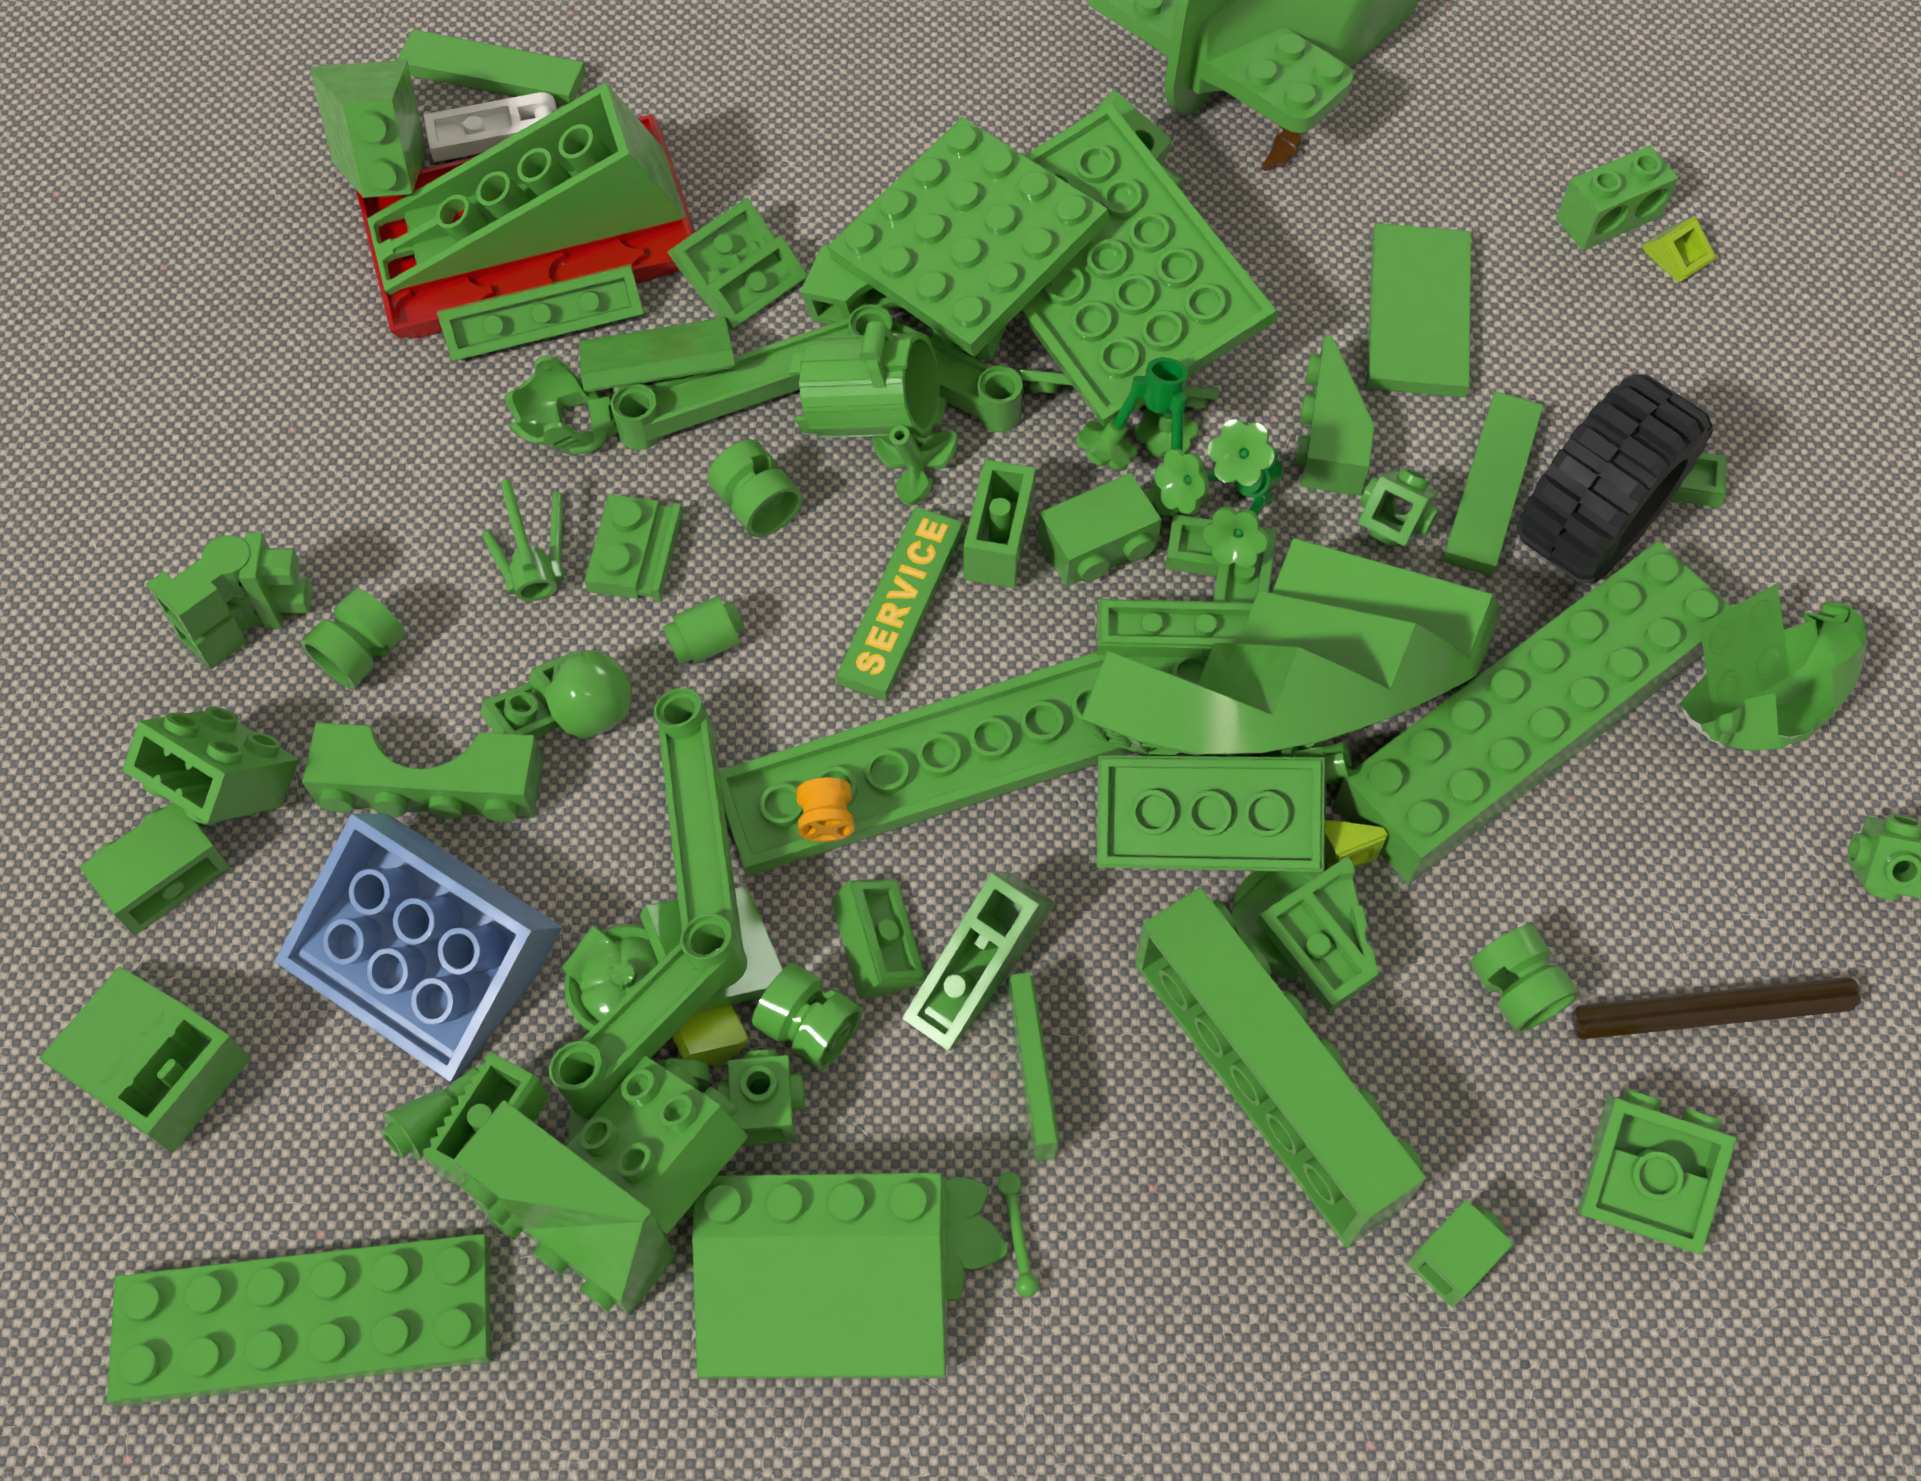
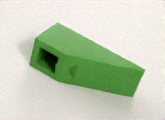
M1324 334L1320 354L1310 353L1305 383L1314 384L1313 395L1304 394L1299 424L1309 426L1307 436H1298L1294 465L1303 466L1300 487L1361 496L1370 466L1374 423L1332 335Z

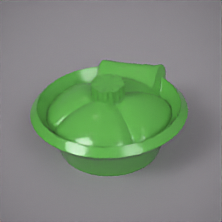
M622 924L603 930L592 926L570 958L563 964L562 968L566 973L564 990L568 1007L576 1020L587 1030L590 1031L658 964L644 925Z

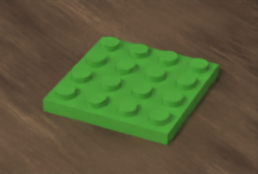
M961 117L827 247L834 261L975 357L1110 222L1108 208Z

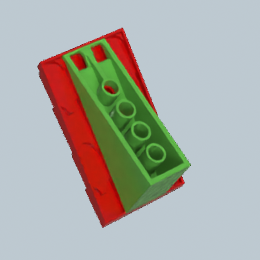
M605 82L476 157L420 170L412 194L363 198L356 190L390 331L399 339L425 337L442 331L437 315L438 310L628 264L631 265L636 284L680 271L667 251L696 231L687 209L660 123L652 114L637 118L608 83Z

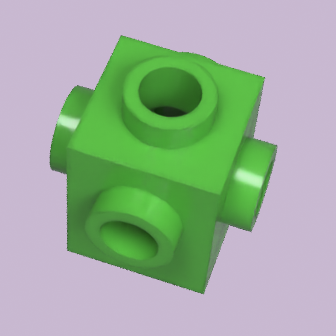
M1401 467L1398 472L1392 469L1381 475L1379 479L1373 477L1367 485L1359 503L1365 509L1358 524L1370 529L1369 534L1385 544L1406 546L1418 534L1426 537L1440 511L1439 508L1433 506L1439 492L1428 487L1430 479L1415 470ZM1398 496L1413 503L1410 512L1405 513L1397 508L1396 499Z
M1889 814L1887 820L1866 816L1861 833H1855L1849 844L1847 860L1850 868L1865 890L1874 896L1887 900H1899L1901 895L1921 899V822L1900 814Z
M754 1050L745 1053L743 1059L728 1060L729 1080L719 1081V1092L738 1109L732 1118L748 1135V1138L740 1147L796 1142L795 1111L805 1110V1088L803 1074L793 1075L789 1056H778V1053L772 1050Z

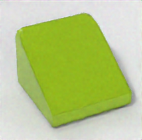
M1696 216L1670 226L1641 245L1645 253L1677 282L1685 280L1717 259Z
M1325 820V871L1347 856L1353 862L1354 868L1377 860L1388 835L1384 827Z
M732 1004L696 1012L672 1036L684 1060H699L717 1067H722L748 1043V1036Z

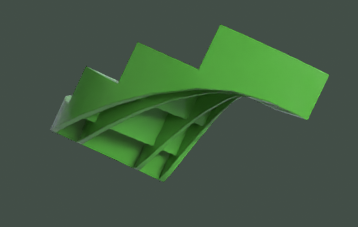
M1293 538L1272 593L1258 592L1238 644L1214 642L1198 685L1107 651L1081 719L1097 739L1142 756H1172L1178 753L1193 755L1265 753L1321 742L1384 721L1423 704L1466 681L1471 682L1479 674L1500 620L1501 606L1494 595Z

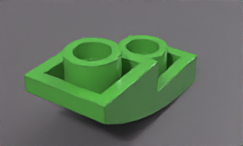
M576 650L532 668L528 683L482 701L481 716L493 732L534 735L535 739H538L558 728L560 725L551 716L545 697V690L560 670L559 665L573 654L579 652Z

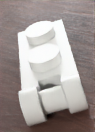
M539 92L424 114L428 143L433 161L438 162L483 153L556 111L557 107L554 97L549 93Z

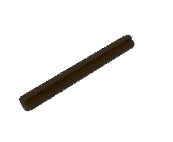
M1850 977L1579 1005L1572 1012V1024L1576 1036L1584 1040L1846 1012L1854 1010L1861 1003V995L1858 991L1857 982Z

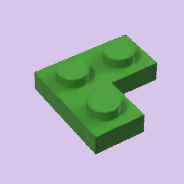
M1173 514L1165 569L1217 576L1213 602H1255L1259 591L1269 593L1277 529L1260 527L1269 536L1268 547L1265 551L1259 553L1255 565L1250 568H1241L1235 563L1222 565L1213 558V547L1204 541L1202 535L1203 529L1213 520Z

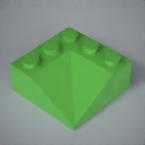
M505 1100L501 1102L452 1161L466 1177L460 1188L475 1200L473 1203L488 1215L486 1218L513 1240L523 1232L539 1246L535 1249L533 1255L559 1276H562L566 1269L569 1268L586 1282L579 1290L606 1312H609L616 1304L631 1315L676 1257L673 1248L650 1209Z

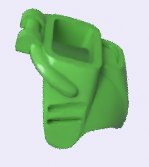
M551 355L537 358L534 374L517 389L508 392L504 396V400L515 419V422L507 424L513 433L527 441L553 447L565 454H584L595 451L603 444L606 437L617 433L615 420H612V398L610 396L601 398L597 391H584L582 383L572 370L561 360ZM586 403L589 406L592 431L580 433L563 423L562 411L566 408Z

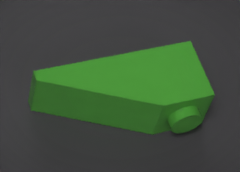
M1011 872L991 873L902 1019L946 1050H952L1025 953L1056 902Z

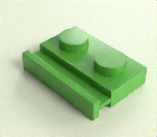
M608 494L584 580L587 592L638 599L639 595L653 597V601L661 602L683 519L681 504L673 503V507L659 505V501Z

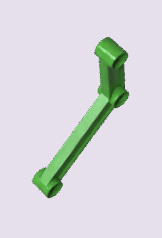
M863 305L855 309L848 319L734 357L735 366L733 368L669 378L648 386L643 384L623 386L613 394L611 399V408L619 439L630 449H648L656 445L664 435L799 390L800 375L789 374L793 353L805 351L808 343L818 339V337L865 335L867 323L871 321L885 324L887 329L893 334L918 333V331L893 320L891 314L879 305ZM924 335L930 340L938 362L940 398H945L947 403L978 417L982 426L994 432H1006L1013 429L1019 423L1022 416L1023 384L1018 372L1006 366L992 367Z
M676 688L666 692L658 699L654 706V716L659 730L682 926L680 943L580 1041L566 1044L551 1059L549 1066L551 1081L574 1112L583 1117H592L644 1056L651 1058L719 989L734 985L743 977L747 969L748 959L743 949L715 746L716 731L699 695L688 688ZM591 1075L589 1079H587L583 1083H580L584 1078Z

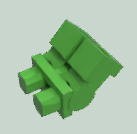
M262 532L246 533L245 541L233 535L217 537L204 547L201 559L173 579L163 571L146 583L178 638L211 670L247 642L243 633L250 627L263 624L265 629H282L284 613H309L313 592L309 578L298 577L300 566L299 557L295 549L270 548Z

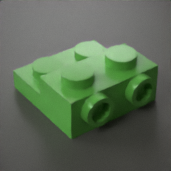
M1625 1088L1622 1099L1607 1095L1590 1150L1594 1156L1577 1212L1580 1215L1702 1255L1737 1137L1719 1131L1721 1119L1688 1108L1684 1109L1682 1119L1658 1112L1662 1100Z

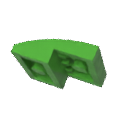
M748 197L667 251L676 266L719 318H726L727 326L730 329L738 326L808 276L782 235L774 238Z

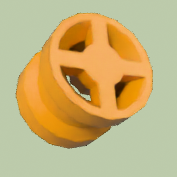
M825 777L808 780L797 787V804L803 808V815L798 819V831L802 838L814 842H831L844 839L855 831L854 816L847 809V805L852 801L851 784L839 778Z

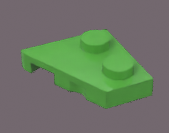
M1348 856L1260 913L1257 921L1258 925L1328 1013L1373 984L1379 975L1373 948L1368 944L1365 932L1368 926L1363 905L1359 906L1353 876L1355 870L1353 862Z

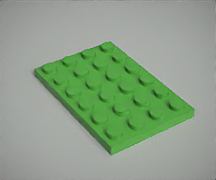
M1111 102L1024 155L1108 208L1110 222L1019 312L1104 428L1108 421L1115 419L1131 391L1133 378L1135 376H1145L1147 365L1150 361L1161 357L1178 360L1188 369L1189 377L1277 322V310ZM1144 398L1139 399L1133 412L1145 405Z

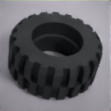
M1632 374V376L1624 378L1620 385H1615L1607 393L1606 397L1595 405L1582 424L1577 426L1563 448L1555 455L1547 471L1540 477L1535 485L1534 492L1528 497L1523 507L1524 511L1519 516L1517 522V531L1521 541L1579 583L1593 584L1601 580L1603 575H1607L1615 564L1621 561L1632 546L1645 534L1649 526L1658 518L1666 504L1681 487L1686 476L1694 468L1697 459L1705 450L1707 441L1713 433L1712 429L1714 427L1709 415L1650 375Z

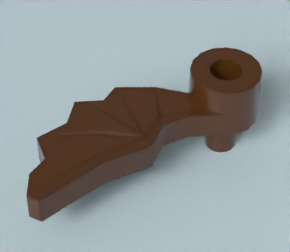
M1281 127L1282 132L1275 136L1272 149L1261 169L1269 171L1275 166L1285 167L1288 159L1296 157L1298 153L1297 147L1301 143L1299 133L1291 132Z

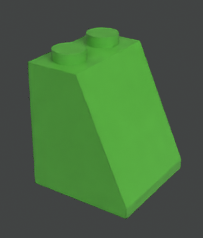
M408 60L311 67L310 71L332 163L363 198L412 194L426 154V147Z

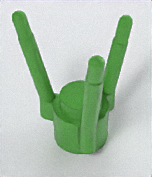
M503 479L501 487L518 548L512 555L513 561L509 563L492 532L485 530L482 533V537L505 578L508 594H516L517 598L523 601L545 599L557 590L556 582H562L565 579L561 566L563 495L561 492L556 491L552 496L550 553L548 556L543 553L541 548L529 546L512 483L509 479Z

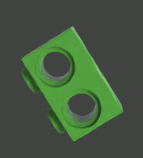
M1649 145L1570 179L1556 218L1579 247L1585 251L1662 217L1679 178L1653 147Z

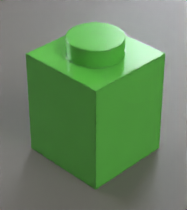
M1466 1199L1407 1262V1265L1450 1307L1454 1308L1514 1243L1504 1235L1506 1233L1504 1225L1492 1212L1481 1206L1476 1208Z

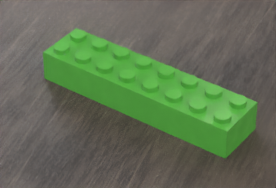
M1658 540L1353 769L1351 777L1343 778L1334 806L1350 823L1384 827L1388 835L1380 855L1409 885L1700 659L1704 652L1699 625L1732 607Z

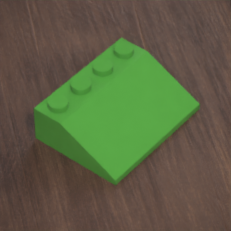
M942 1173L716 1176L697 1198L694 1208L692 1242L697 1377L699 1379L946 1378L950 1191Z

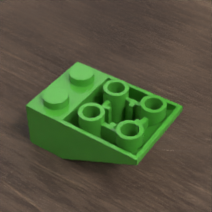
M119 966L38 1059L173 1154L252 1058L224 1031L183 1003Z

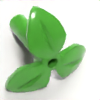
M903 425L895 426L890 431L889 436H872L876 455L885 466L891 469L908 468L896 482V492L902 503L908 506L915 505L928 495L933 484L924 469L925 467L944 469L952 460L958 445V434L955 431L944 430L931 434L926 438L921 449H919L908 428Z

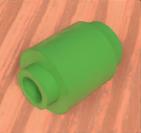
M715 596L672 616L674 622L662 627L680 665L691 660L694 664H697L741 644L737 633L746 630L734 602L730 601L723 605L719 596Z

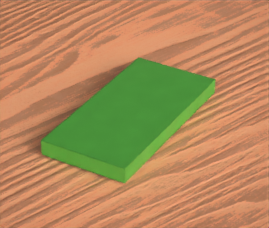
M1383 223L1374 224L1371 245L1366 389L1466 398L1470 378L1471 231Z
M1098 756L1097 867L1324 872L1326 758Z

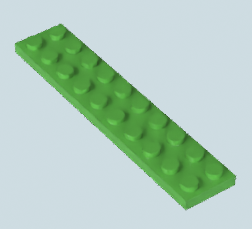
M1097 652L719 770L724 811L746 877L1098 764V756H1124L1133 753L1097 739L1081 719L1106 655H1097ZM1123 656L1197 685L1208 660V657ZM830 777L847 781L851 784L852 801L847 805V809L854 816L855 831L844 839L831 842H814L802 838L798 831V819L803 815V808L797 804V787L808 780Z

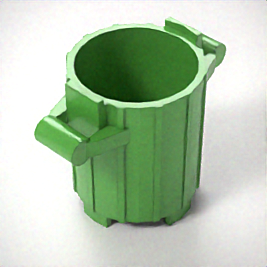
M871 321L867 323L865 335L818 337V339L808 343L805 351L793 353L789 374L800 375V397L802 411L805 415L796 416L795 421L804 433H815L820 438L889 436L890 431L895 426L903 425L908 428L915 442L923 445L926 438L931 435L932 427H941L946 399L939 397L938 362L930 340L922 335L921 332L893 334L887 329L885 324Z

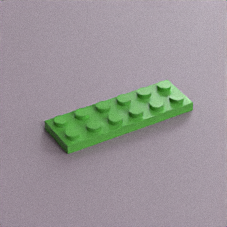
M485 1234L115 1276L107 1403L114 1406H124L491 1362L489 1238Z

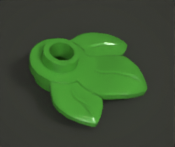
M966 1177L945 1180L950 1191L948 1301L960 1300L964 1287V1270H976L991 1266L1004 1258L1008 1251L998 1229L986 1218L979 1215L986 1202L989 1187L980 1181Z

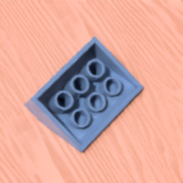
M351 813L274 962L436 1073L453 1082L459 1078L537 977L563 927L391 815Z

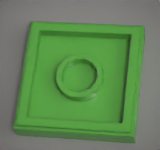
M748 886L735 888L743 949L748 959L747 969L739 981L727 988L719 989L697 1012L761 998L770 983L783 970ZM678 899L645 905L640 914L658 963L680 943L682 926Z

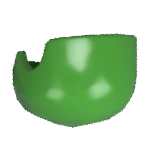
M584 650L581 653L573 654L559 665L560 670L545 690V697L552 718L566 733L582 739L602 735L614 728L624 719L632 704L631 679L616 659L597 650Z

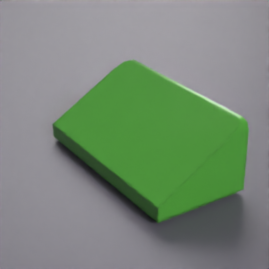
M897 879L848 881L832 898V906L859 999H872L923 985L926 975Z

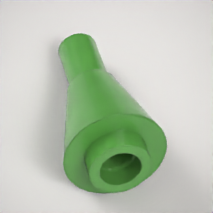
M473 1067L444 1090L438 1089L383 1113L387 1126L381 1130V1134L391 1149L402 1159L410 1153L415 1159L421 1160L424 1156L423 1149L431 1147L430 1138L438 1136L437 1128L445 1126L443 1117L452 1115L450 1107L459 1105L457 1096L466 1094L464 1086L472 1084L471 1075L478 1074L479 1071Z

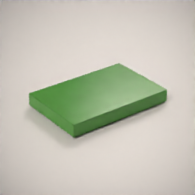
M725 317L579 341L580 375L583 389L587 392L729 369L735 366Z

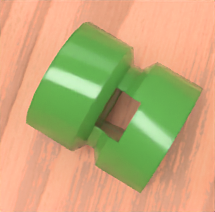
M746 439L733 444L725 449L709 468L707 479L710 487L724 504L732 508L733 515L753 537H765L777 532L795 517L803 501L802 492L784 471L778 469L777 462L757 440Z
M354 588L334 608L336 616L334 621L321 620L301 640V645L312 660L334 680L349 689H355L374 670V656L386 657L406 637V631L398 619L376 598L359 588Z
M1533 924L1523 925L1499 937L1478 952L1469 963L1488 992L1500 993L1501 997L1497 1006L1516 1034L1528 1031L1549 1020L1573 1003L1580 995V992L1562 966L1550 965L1548 963L1552 952Z
M791 963L774 978L765 990L754 1011L752 1023L754 1027L778 1043L792 1041L793 1053L817 1070L822 1071L834 1062L850 1041L861 1020L863 1008L838 990L832 989L826 993L823 992V981L799 964Z

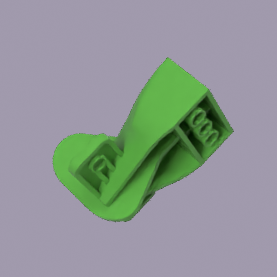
M1086 0L1087 4L1146 41L1168 58L1165 96L1168 105L1178 113L1190 115L1200 109L1215 91L1224 90L1284 129L1296 133L1311 130L1348 96L1353 81V72L1350 66L1363 59L1415 12L1418 0Z

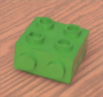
M207 707L205 711L185 714L168 713L166 717L139 720L122 771L143 783L142 786L148 793L167 798L184 809L185 815L191 820L202 824L214 825L220 821L242 816H253L259 812L281 808L300 759L280 748V742L274 737L254 732L239 723L238 716L233 712L219 707Z
M644 1056L566 1147L650 1209L663 1232L668 1235L745 1142L748 1135L732 1118L738 1109L723 1094L713 1087H709L702 1093L697 1090L700 1086L699 1083L676 1063L672 1062L665 1069L647 1056Z

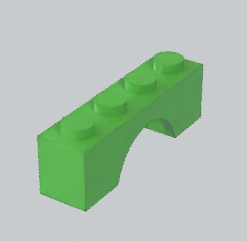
M822 244L800 291L812 321L829 325L848 319L855 309L863 305H879L886 310L901 308L897 303L834 261L829 253L828 245ZM1006 326L975 357L992 361ZM941 335L944 345L952 347L969 356H972L966 351H964L962 348L951 342L949 339Z
M315 723L302 783L318 806L332 812L344 813L351 811L352 808L375 809L382 814H389L391 816H401L406 814L407 811L429 812L436 817L444 819H456L461 817L462 814L484 815L486 818L497 822H512L516 820V817L534 818L544 758L534 735L479 732L471 745L452 761L432 768H409L396 764L385 756L384 749L371 726Z

